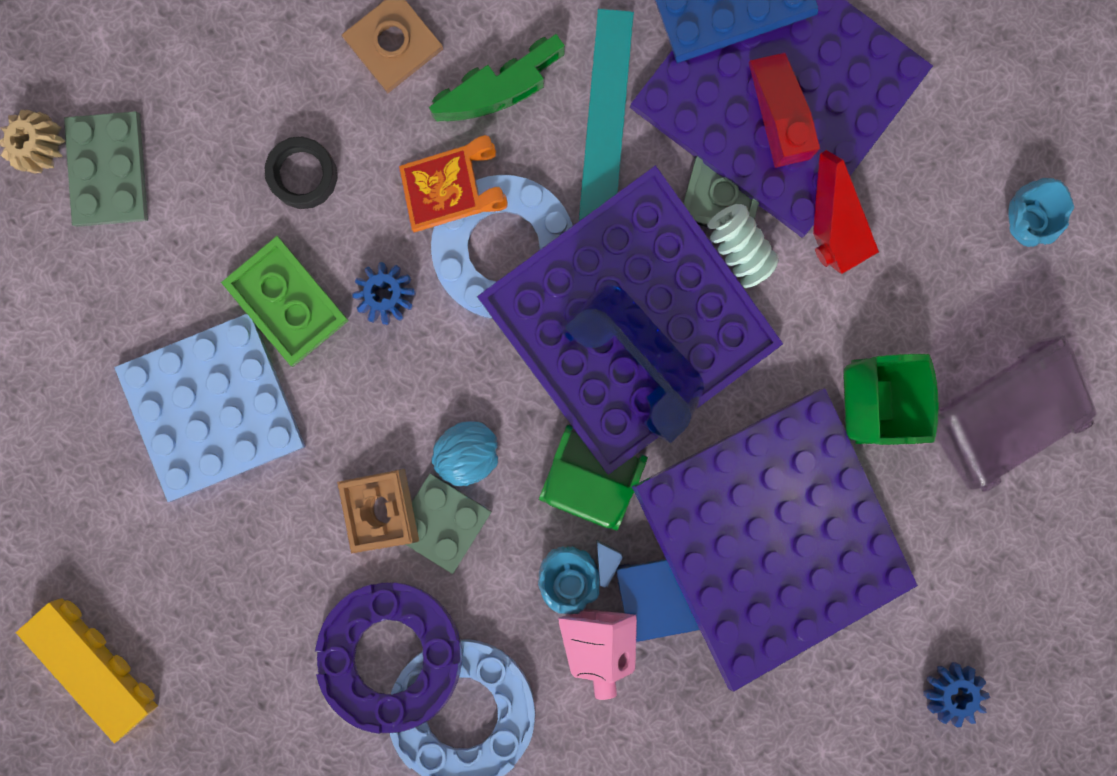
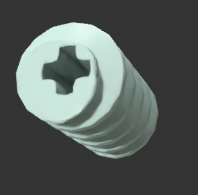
M734 204L712 217L707 223V228L715 229L710 236V240L713 243H720L718 252L722 255L728 254L725 258L726 264L729 266L735 265L733 274L737 277L742 276L740 284L744 288H749L767 279L776 269L779 258L777 253L771 250L769 241L764 239L762 230L756 227L755 219L749 216L747 207L743 204Z

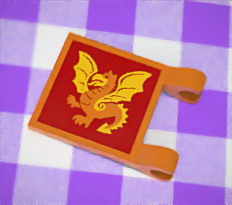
M480 136L465 146L399 166L411 229L414 233L481 212H495L507 208V197L503 194L500 187L490 188L480 195L478 192L472 161L489 160L496 156L495 145L491 142L489 136Z

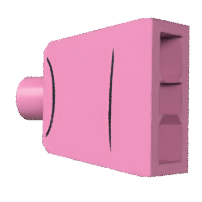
M584 609L579 614H568L558 618L571 674L576 678L593 680L596 699L607 700L616 697V681L632 674L635 670L636 615Z

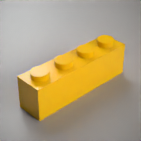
M63 598L51 601L15 633L115 744L158 707L153 701L155 695L146 684L142 682L137 683L129 674L130 666L122 657L118 655L113 656L104 646L106 644L104 636L95 628L89 629L80 619L82 613L74 603L68 600L64 601Z

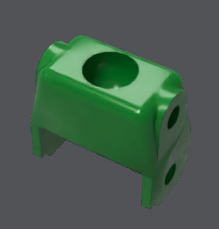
M930 354L876 356L866 359L851 360V364L846 365L843 371L846 434L849 439L855 440V444L899 445L934 443L938 426L939 401L936 374Z
M567 425L538 500L602 527L617 531L630 499L634 494L632 486L639 483L648 456L640 454L639 458L634 455L608 475L578 434L571 432L573 427Z

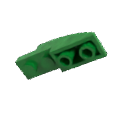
M557 34L549 39L542 37L528 49L530 53L519 61L517 58H513L506 62L500 68L498 76L495 75L489 65L481 70L479 67L470 70L461 79L462 84L452 91L449 88L445 89L433 98V104L429 107L432 117L435 121L473 119L498 112L527 99L544 88V78L540 72L564 56L565 45Z

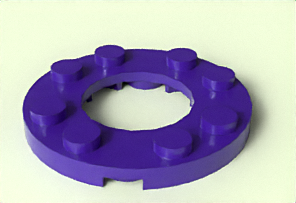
M403 583L371 584L347 595L331 610L325 619L315 648V652H317L318 674L316 676L318 684L330 707L352 726L377 734L404 732L424 724L438 714L449 701L456 688L462 665V648L459 633L448 611L429 593L415 586ZM385 620L400 621L412 628L421 640L423 648V667L418 678L405 691L396 694L378 693L368 687L359 676L355 663L356 647L363 633L375 623Z

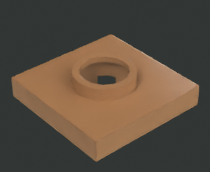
M384 0L341 35L387 94L443 50L441 43L406 0ZM390 27H397L404 34L403 45L400 49L391 52L382 49L378 43V37L383 31L390 29Z
M405 469L337 482L351 554L419 541ZM381 496L388 501L385 503L387 517H391L388 523L378 520L374 513L375 501Z

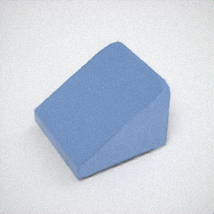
M596 540L600 586L605 588L606 586L608 587L623 557L620 551Z

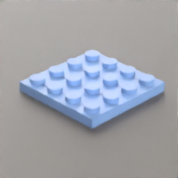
M247 314L114 367L167 502H172L305 448L259 329Z

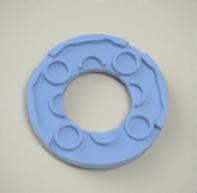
M494 175L476 180L479 195L490 188L500 187L503 194L507 197L508 206L506 209L495 212H481L435 226L432 233V261L442 286L463 308L489 319H492V317L483 307L477 296L496 283V281L488 280L476 271L470 261L468 251L471 232L479 221L495 213L508 212L519 215L532 225L538 235L539 250L573 226L564 206L549 190L532 180L514 175Z
M460 639L462 665L459 678H471L480 682L493 694L497 704L498 719L492 734L484 742L471 748H453L441 743L431 732L428 722H425L418 727L404 732L390 733V737L395 750L405 765L421 776H504L514 768L531 741L535 722L533 693L524 672L505 652L488 643L471 639ZM423 651L416 655L402 670L393 686L391 694L405 691L416 681L423 667Z

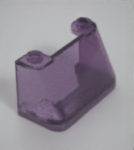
M1065 336L1040 340L1028 348L1030 353L1022 354L1018 357V361L967 393L955 396L951 399V402L939 408L935 438L967 489L974 490L980 488L982 492L993 489L1002 482L1000 478L1002 475L1072 431L1074 434H1077L1094 424L1092 418L1097 415V411L1074 351Z

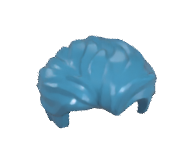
M1041 178L1017 190L1009 203L1008 219L1010 233L1020 244L1027 247H1034L1038 244H1052L1067 229L1069 217L1074 210V203L1070 191L1064 182L1054 178Z
M466 421L450 427L440 436L433 448L432 464L434 465V470L444 481L455 486H468L483 480L498 464V455L496 454V449L498 448L497 437L481 422Z
M572 546L552 549L546 558L543 559L539 569L538 586L542 598L549 608L560 614H579L586 608L587 604L594 602L600 594V580L596 564L589 553Z

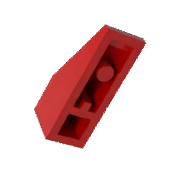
M786 53L750 60L749 66L775 168L810 160L820 150L811 111Z
M825 150L820 153L813 228V234L818 244L815 252L825 267L830 265L840 274H843L879 253L844 160Z

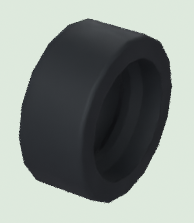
M303 136L289 137L277 143L268 154L264 166L265 180L271 192L286 205L297 209L314 208L324 203L334 192L337 182V166L331 154L316 140ZM306 152L312 154L319 160L322 166L323 176L320 184L315 190L307 194L290 192L281 181L280 170L282 164L294 153Z

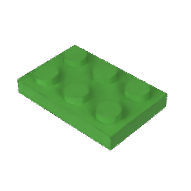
M278 236L221 282L292 367L297 365L349 321Z

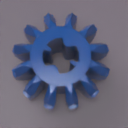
M384 262L379 263L378 274H375L370 267H366L364 270L369 277L367 282L362 278H356L355 280L356 284L364 288L363 291L352 293L354 299L365 300L358 305V312L364 313L370 310L368 321L372 323L378 319L380 313L381 321L384 325L390 324V313H393L397 320H403V314L399 311L400 306L407 310H412L413 305L409 301L404 300V297L416 295L415 289L403 288L410 283L411 277L408 274L399 277L401 268L397 265H394L388 273ZM387 285H390L391 288L388 289L392 293L390 300L383 298L381 303L377 302L380 299L376 295L378 288L385 289Z
M952 662L949 671L943 666H937V672L940 676L938 680L933 676L927 677V681L934 686V689L923 691L924 696L932 700L927 705V708L933 714L938 713L937 719L943 724H947L951 720L955 727H962L964 718L969 723L976 724L974 713L976 711L983 714L987 713L986 708L980 702L991 697L988 692L981 690L986 681L981 676H975L976 670L974 668L966 666L962 669L960 664ZM959 688L960 690H962V695L956 696L954 701L951 699V696L958 694Z

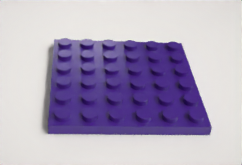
M816 0L818 14L679 63L676 62L673 51H671L630 105V108L695 158L696 156L701 158L705 165L721 177H726L738 186L743 194L751 200L755 199L759 202L761 208L801 238L814 225L820 153L827 150L843 159L851 176L933 67L932 64L846 0ZM786 53L811 111L820 150L810 160L775 168L749 61Z
M656 165L477 296L483 307L608 475L783 345L780 338Z
M825 388L812 392L632 486L727 688L733 692L918 586Z

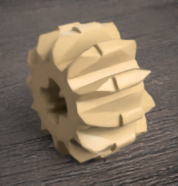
M20 110L19 115H8L9 126L0 127L4 132V138L0 140V145L4 147L1 157L5 158L6 161H10V166H13L16 170L36 174L42 173L44 168H54L53 158L63 157L58 151V146L66 142L62 137L58 136L61 127L57 123L52 122V118L47 114L41 112Z

